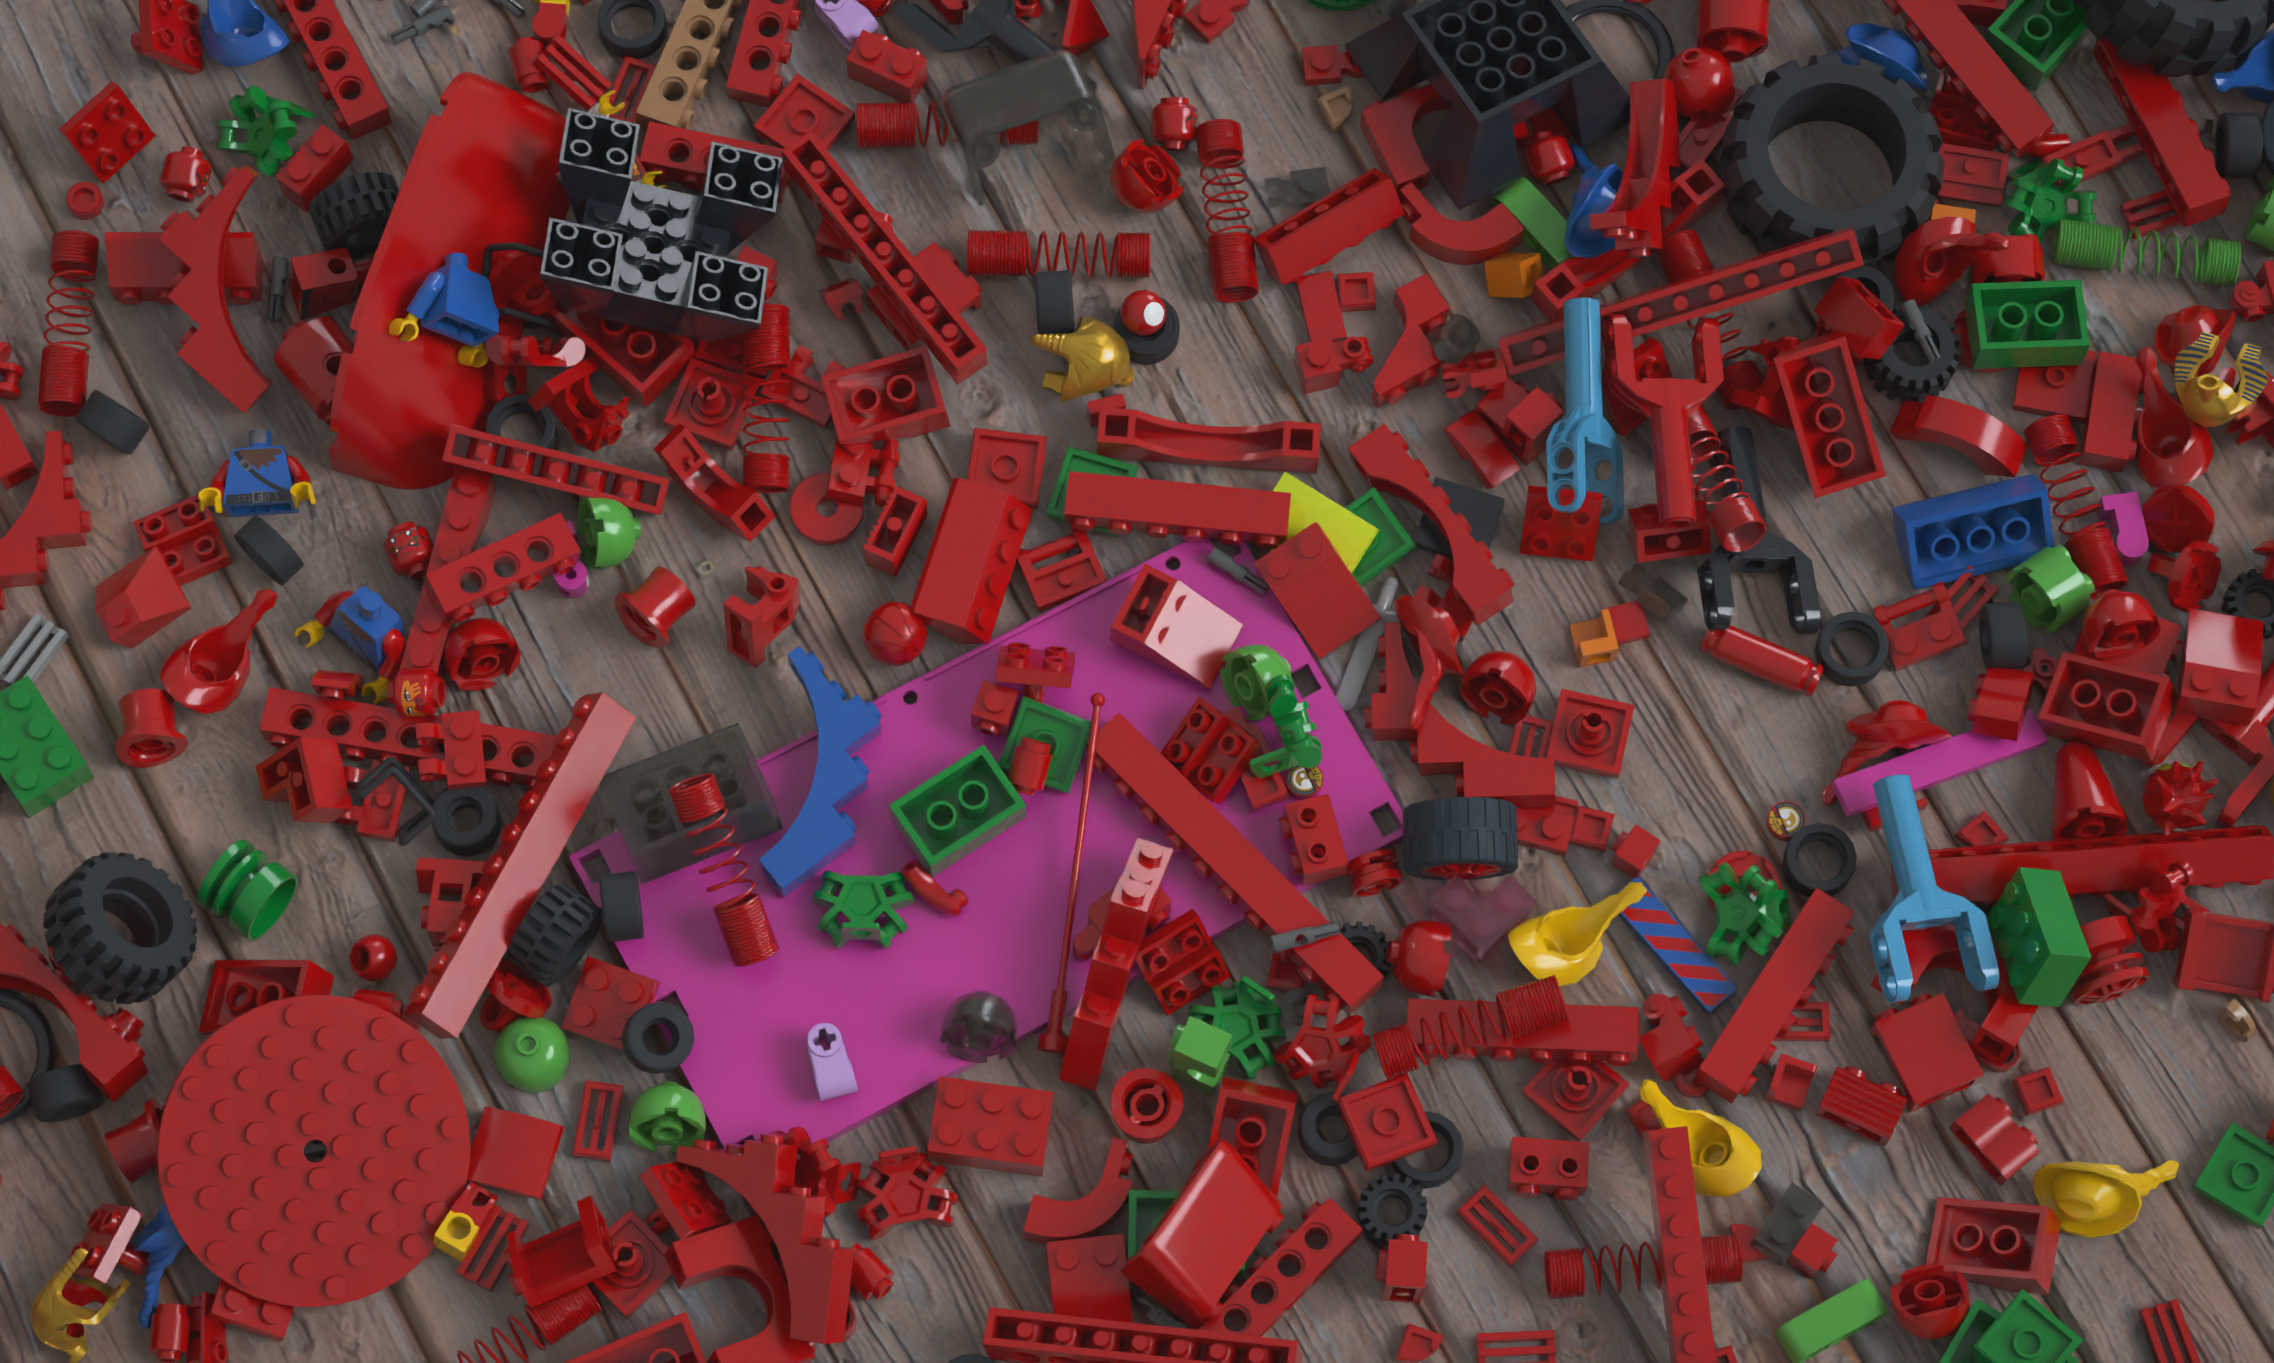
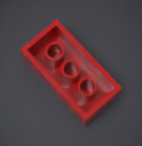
M558 301L548 312L540 315V317L553 320L555 325L552 328L561 336L580 338L586 348L584 356L588 358L593 355L601 366L600 370L645 409L687 368L690 359H695L694 343L688 337L565 310Z

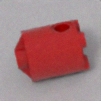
M1698 0L1697 47L1714 49L1725 57L1729 63H1738L1747 58L1755 57L1768 48L1769 0Z
M322 316L309 322L303 320L292 325L283 336L284 341L276 350L274 362L319 419L324 420L327 425H330L333 394L341 356L344 352L353 353L354 344L332 317Z

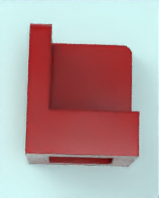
M1781 1053L1775 1064L1764 1100L1801 1112L1817 1066Z

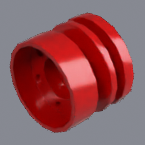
M2127 916L2107 917L2080 926L2091 959L2072 987L2077 988L2071 994L2074 1004L2079 1006L2115 1000L2148 982L2151 978L2146 967H2137L2144 961L2142 954L2139 952L2123 954V951L2130 948L2137 941Z

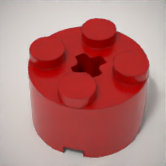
M1993 232L1984 234L1983 236H2001V234ZM2034 234L2003 236L2010 241V248L1999 252L1980 249L1978 251V259L1970 265L1971 285L1973 283L2045 281L2043 249L2039 244L2038 237Z

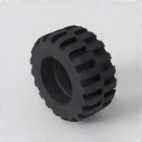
M106 852L85 860L54 889V893L47 900L46 912L43 917V926L45 929H48L45 932L47 947H52L54 951L52 958L56 965L61 964L65 969L64 975L70 981L75 980L81 985L79 989L87 994L95 993L98 995V999L106 1002H112L115 999L117 1004L140 1003L156 995L188 966L197 944V936H194L197 933L196 918H191L193 908L189 900L185 901L181 895L183 893L182 888L178 883L173 884L167 878L169 874L162 868L157 870L152 866L153 862L145 858L134 859V854L120 852L117 855L116 852ZM104 910L112 913L127 925L135 937L137 946L123 939L111 927Z

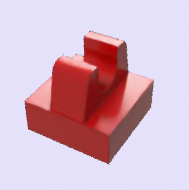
M853 277L819 290L823 304L829 308L834 318L838 321L844 320L841 309L846 303L853 305L855 313L860 314L863 312L861 299L863 292L858 280Z

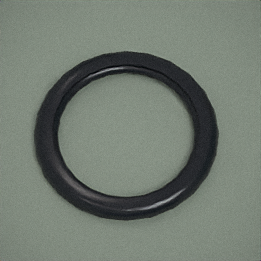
M1580 0L1565 8L1574 22L1589 14L1599 12L1619 13L1639 22L1650 33L1657 49V69L1652 80L1663 79L1667 64L1676 54L1669 32L1651 10L1638 2H1626L1625 0Z
M0 988V1006L13 1011L23 1018L35 1038L37 1059L34 1072L30 1078L31 1081L38 1075L54 1069L56 1060L55 1036L48 1019L35 1003L20 993ZM29 1082L22 1089L24 1094L21 1101L14 1109L0 1118V1124L20 1116L32 1107L28 1091Z

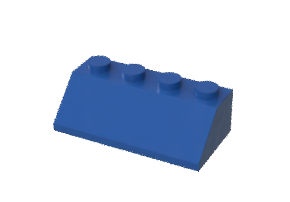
M2034 474L1892 507L1896 541L1914 590L1930 587L1941 581L1944 583L1954 581L1962 574L1974 572L1971 576L2020 565L2041 549L2054 547L2048 490Z

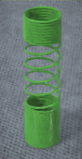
M2059 218L2055 226L2051 251L2053 264L2110 271L2114 263L2119 236L2118 272L2120 273L2129 239L2132 233L2136 231L2138 240L2137 275L2140 274L2148 241L2151 235L2155 234L2157 243L2156 277L2159 276L2163 254L2171 236L2174 237L2176 247L2175 280L2178 279L2181 259L2190 238L2193 240L2195 252L2193 282L2197 280L2198 268L2199 280L2202 284L2212 283L2213 285L2219 284L2220 286L2233 287L2238 277L2241 261V244L2239 241L2208 237L2198 255L2197 241L2193 235L2186 238L2179 253L2178 238L2173 232L2167 236L2160 251V239L2155 230L2148 234L2142 247L2139 230L2135 227L2127 235L2123 246L2122 233L2117 225L2098 224L2097 222L2087 223L2086 221L2080 222L2079 220L2073 221L2072 219L2065 220Z

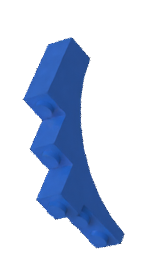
M800 645L787 654L788 665L803 686L815 716L818 733L817 765L811 790L799 816L782 839L759 859L761 871L783 898L855 845V834L853 833L857 829L855 824L844 811L839 814L837 811L868 789V778L866 775L869 774V770L857 755L853 758L850 755L881 733V722L879 720L882 718V715L877 707L870 700L864 702L858 694L845 703L844 700L847 699V696L841 686L835 680L829 683L821 673L824 667L813 652L806 654Z

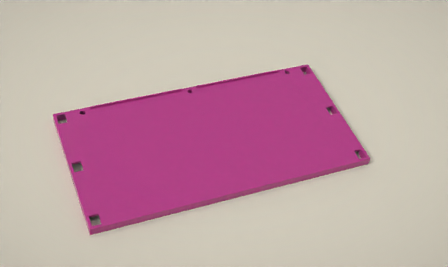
M1204 538L1202 542L1186 540L990 640L989 644H983L871 701L882 715V718L879 720L881 722V733L850 755L851 758L857 755L869 770V774L866 775L868 778V789L837 811L838 814L844 811L857 828L853 831L855 834V845L784 898L761 871L759 859L782 839L799 816L807 799L818 759L817 729L716 780L725 802L724 807L728 809L726 817L718 824H728L735 828L733 835L724 843L734 842L741 845L740 853L731 861L748 863L749 867L746 873L739 879H749L755 882L756 885L751 893H758L760 895L759 897L764 905L763 908H765L767 918L772 927L771 929L779 946L778 952L764 961L745 967L734 966L721 933L722 931L713 912L714 906L744 894L752 887V884L749 882L734 883L713 892H706L708 887L734 878L745 869V866L743 864L721 866L705 874L699 873L705 867L728 859L738 850V847H718L700 855H692L695 850L713 845L722 840L732 830L730 828H715L692 837H685L686 833L716 821L724 814V810L721 809L717 813L697 821L682 823L677 817L674 804L671 803L568 856L591 902L601 909L599 881L592 884L582 864L602 854L611 873L637 872L644 937L613 943L627 970L660 982L653 1003L676 992L688 1014V1019L693 1026L694 1043L691 1053L679 1067L690 1088L702 1102L705 1116L723 1149L726 1150V1144H739L752 1136L754 1140H760L761 1133L770 1134V1132L777 1130L788 1133V1130L795 1126H801L807 1131L811 1143L822 1138H826L829 1143L937 1086L939 1076L953 1078L1048 1028L1052 991L1057 989L1086 767V748L1068 794L1046 785L1044 790H1035L1034 795L1018 792L1026 804V818L933 877L948 894L954 889H960L965 893L969 902L966 907L961 909L962 914L959 916H948L927 904L917 895L906 880L904 883L906 891L912 893L915 901L905 908L895 910V912L906 923L908 930L903 934L898 932L890 940L892 945L886 950L875 940H849L843 947L837 949L832 944L833 938L827 932L821 933L816 928L819 920L830 909L816 904L811 898L815 891H820L823 884L821 876L824 871H832L841 875L884 876L893 872H901L902 867L912 860H917L920 863L890 819L889 805L982 745L986 746L997 764H999L1008 738L999 735L992 737L977 731L976 728L972 727L971 713L983 680L1018 690V708L1020 706L1023 684L995 681L1001 646H1008L1012 642L1029 644L1031 649L1045 650L1048 646H1061L1067 648L1068 652L1076 653L1071 689L1045 686L1044 703L1092 721L1093 705L1090 699L1093 694L1101 693L1105 697V704L1100 710L1098 730L1120 712L1159 752L1167 744L1198 696L1214 705L1223 713L1235 708L1224 691L1220 671L1209 690L1110 641L1111 625L1144 564L1178 579L1243 624V628L1230 652L1248 644L1267 645L1288 661L1292 673L1305 667L1318 691L1304 698L1301 697L1295 685L1293 691L1296 694L1298 703L1308 702L1310 708L1306 709L1310 722H1315L1317 726L1316 730L1309 732L1310 735L1319 738L1322 745V760L1317 766L1323 774V785L1317 796L1329 794L1347 860L1350 861L1357 856L1369 852L1389 849L1403 841V811L1271 588L1268 587L1267 590L1246 576V579L1266 591L1265 594L1261 595L1243 582L1239 583L1236 581L1231 573L1222 572L1216 565L1207 562L1208 556L1214 549L1212 542L1218 539ZM1242 541L1241 545L1234 546L1238 553L1232 557L1237 565H1244L1250 569L1249 572L1265 581L1254 564L1256 560L1246 543ZM1177 560L1180 563V567L1176 570H1170L1166 567ZM1225 660V662H1224V664H1223V666H1222V668H1221L1220 670L1226 668V661H1227V660ZM915 694L918 697L914 704L909 705L904 702L905 699ZM1241 705L1240 710L1243 717L1249 715ZM1272 715L1260 721H1251L1244 717L1246 724L1255 722L1257 727L1261 728L1270 752L1284 748L1282 738L1275 727ZM1002 769V771L1008 778L1009 772ZM1094 769L1091 779L1064 991L1068 992L1064 1019L1076 1012L1085 989L1091 964L1090 959L1087 962H1082L1075 958L1074 950H1072L1074 936L1076 937L1077 933L1080 934V931L1088 925L1089 905L1116 886L1119 877L1124 872L1137 838L1173 849L1164 837L1166 833L1157 824L1154 826L1148 824L1138 812L1140 807L1131 798L1125 800L1117 793L1112 786L1114 780L1105 771L1099 774ZM1288 769L1279 772L1284 785ZM1239 778L1221 805L1212 802L1200 792L1301 894L1328 881L1324 880L1303 886L1300 874L1294 876L1292 873L1288 854L1293 853L1290 839L1284 840L1282 837L1279 818L1283 817L1285 804L1300 800L1295 799L1288 793V799L1253 812ZM1383 806L1387 807L1399 828L1385 837L1382 836L1370 815L1371 812ZM646 831L650 832V837L646 841H639L636 838ZM1173 849L1171 861L1161 885L1163 891L1172 901L1171 912L1168 913L1170 918L1155 930H1151L1150 927L1147 928L1143 939L1193 908L1199 915L1211 941H1214L1246 924L1247 922L1243 917L1245 912L1236 903L1233 905L1228 904L1218 893L1217 888L1219 886L1210 877L1206 879L1201 877L1190 863L1192 859L1183 850L1179 853ZM837 888L834 896L838 897L842 889ZM883 889L887 898L892 896L890 889ZM842 913L837 920L840 925L843 922H850ZM882 913L874 922L879 923L881 929L888 920ZM1136 963L1134 964L1128 985L1143 978ZM657 1023L666 1043L670 1047L672 1033L665 1025ZM830 1023L839 1029L847 1057L850 1059L858 1088L857 1092L824 1101L819 1100L807 1047L809 1031L815 1025ZM820 1037L818 1045H821L824 1051L830 1050L831 1042H828L826 1037Z

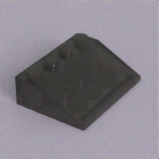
M739 723L603 776L600 782L601 789L641 885L737 847H718L700 855H692L695 850L713 845L722 840L732 830L730 828H715L692 837H685L686 833L705 827L724 814V810L721 809L717 813L688 823L679 821L676 814L677 811L668 791L673 785L690 777L704 773H713L715 775L725 802L724 807L728 809L726 817L718 824H728L735 828L733 835L724 843L734 842L743 845L783 829L775 800Z

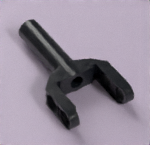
M896 0L891 6V10L941 51L949 52L995 46L1075 112L1081 110L1097 91L1098 83L1016 17L1015 0H981L957 30L960 33L958 36L953 34L918 4L909 3L907 0Z
M1744 426L1725 428L1717 433L1718 438L1721 440L1719 450L1725 451L1729 455L1726 464L1733 465L1736 468V474L1733 478L1743 481L1744 484L1741 492L1748 493L1751 496L1766 524V533L1757 545L1742 552L1727 551L1720 544L1697 569L1706 627L1709 630L1725 631L1730 626L1732 612L1735 608L1730 572L1775 574L1779 570L1782 574L1789 624L1798 634L1813 635L1819 628L1821 617L1812 560L1793 543L1768 532L1751 429ZM1718 453L1719 462L1722 465L1725 461V456ZM1723 467L1721 469L1722 481L1732 476L1733 470L1730 467ZM1730 481L1727 485L1723 486L1725 497L1738 492L1740 489L1738 481ZM1738 495V496H1736V497H1746V496H1745V495Z

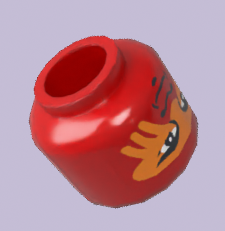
M402 668L396 673L394 681H389L387 686L388 702L394 704L396 711L401 716L430 717L437 712L438 707H443L445 703L446 687L444 679L438 677L436 671L430 668Z

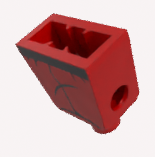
M346 248L291 258L289 291L300 320L356 301L358 284L365 282L372 264L371 258L352 262Z

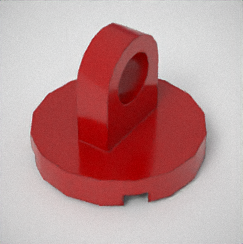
M514 251L498 261L488 279L491 282L493 300L497 308H511L531 315H541L553 308L557 300L539 279L542 257ZM509 315L499 316L501 319L513 323L527 321Z
M2165 485L2153 491L2142 506L2148 540L2162 551L2171 553V551L2182 552L2192 541L2201 539L2208 542L2213 535L2216 523L2213 509L2206 498L2188 485Z
M2199 539L2192 541L2184 548L2177 559L2151 553L2147 569L2170 578L2168 600L2171 606L2188 613L2189 608L2199 610L2202 606L2197 604L2202 598L2208 600L2214 592L2219 580L2221 558L2216 557V553L2219 552L2217 546Z
M502 958L486 986L490 994L482 1005L480 1012L481 1024L485 1029L500 1033L505 1025L516 1019L520 1014L531 1018L543 1017L552 1004L550 991L534 979L532 981L525 975L526 973L510 962L509 959Z

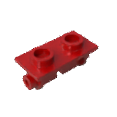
M202 1292L201 1296H192L191 1303L187 1304L188 1315L191 1316L190 1333H200V1338L189 1340L186 1363H226L228 1358L226 1323L207 1317L214 1294Z

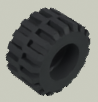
M384 172L355 174L329 185L315 196L316 198L310 203L309 213L325 251L346 248L350 257L377 250L399 193V188L392 175H387Z
M1924 304L1923 309L1919 310L1923 316L1924 323L1932 334L1931 338L1941 357L1938 361L1924 366L1908 365L1897 357L1893 346L1900 342L1910 341L1917 343L1913 330L1908 325L1900 309L1901 305L1893 308L1892 313L1905 326L1880 360L1864 357V367H1869L1866 375L1869 381L1875 379L1874 388L1879 393L1883 389L1888 392L1886 398L1892 401L1897 396L1901 398V403L1911 399H1915L1917 402H1924L1927 395L1938 396L1940 390L1944 391L1949 385L1961 357L1962 348H1958L1961 342L1960 335L1953 334L1956 326L1952 321L1947 323L1944 321V313L1939 310L1937 314L1930 312L1932 306Z
M564 882L557 884L545 892L522 919L509 946L507 955L509 961L546 987L554 985L571 972L591 946L601 925L602 909Z

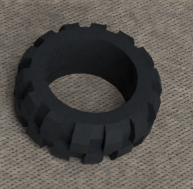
M2071 0L2073 6H2082L2086 13L2083 23L2096 39L2100 41L2104 37L2117 48L2116 56L2135 67L2144 62L2154 67V74L2176 78L2188 75L2190 71L2196 77L2228 68L2233 61L2242 59L2274 23V0H2216V2L2199 0Z
M1841 54L1813 55L1810 57L1808 66L1800 67L1796 60L1789 61L1767 72L1762 84L1758 83L1747 89L1735 105L1732 118L1726 126L1721 143L1722 151L1718 163V176L1726 185L1723 195L1729 198L1727 212L1740 233L1746 236L1752 232L1758 238L1756 249L1762 253H1768L1852 226L1864 265L1860 267L1871 266L1875 268L1877 260L1881 257L1885 260L1894 259L1906 237L1927 222L1942 186L1945 161L1939 154L1943 140L1935 118L1930 112L1921 113L1919 108L1923 99L1902 78L1896 84H1893L1883 77L1885 67L1860 58L1858 66L1840 63ZM1831 121L1850 126L1866 135L1881 150L1891 171L1893 188L1879 200L1857 209L1829 210L1811 205L1795 196L1780 181L1772 167L1768 145L1785 130L1805 122Z

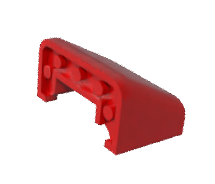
M1222 1138L1200 1156L1192 1168L1194 1171L1187 1178L1189 1180L1152 1233L1144 1239L1135 1257L1133 1255L1130 1256L1120 1270L1121 1274L1193 1329L1203 1320L1210 1323L1223 1307V1304L1219 1302L1223 1293L1265 1232L1273 1233L1284 1218V1215L1280 1213L1283 1204L1237 1150Z

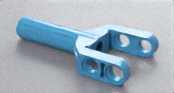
M1572 298L1563 302L1566 416L1553 425L1546 440L1547 496L1552 508L1560 512L1572 513L1581 507L1586 497V491L1602 493V499L1609 497L1612 500L1613 510L1607 517L1602 518L1600 516L1599 523L1611 525L1620 520L1624 512L1623 451L1615 431L1603 416L1600 301L1594 298ZM1571 449L1574 455L1573 463L1570 467L1562 469L1558 463L1559 455L1563 450ZM1609 461L1612 465V474L1607 480L1601 481L1597 477V468L1602 462ZM1571 486L1575 493L1574 499L1571 504L1563 506L1560 503L1559 494L1564 487Z
M1897 774L1877 780L1873 784V789L1899 890L1888 910L1879 917L1868 935L1885 999L1889 1003L1907 1001L1910 997L1913 975L1902 931L1946 926L1953 922L1966 979L1977 991L1996 989L2000 976L1999 967L1985 913L1963 896L1943 891L1937 886L1909 775Z

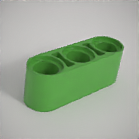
M1521 176L1520 180L1507 186L1492 198L1494 208L1503 203L1525 228L1523 241L1534 253H1540L1541 260L1550 270H1553L1562 262L1575 257L1567 250L1564 242L1567 221L1528 179Z
M1867 1278L1783 1324L1774 1331V1334L1791 1363H1802L1887 1315L1889 1310L1870 1278Z

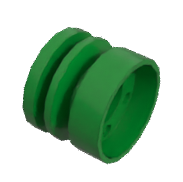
M244 839L232 844L217 859L204 878L196 901L205 910H212L211 912L218 919L229 915L228 924L230 928L247 940L256 941L284 913L297 889L298 878L278 862H271L266 865L267 857L265 853L261 850H255L253 844Z

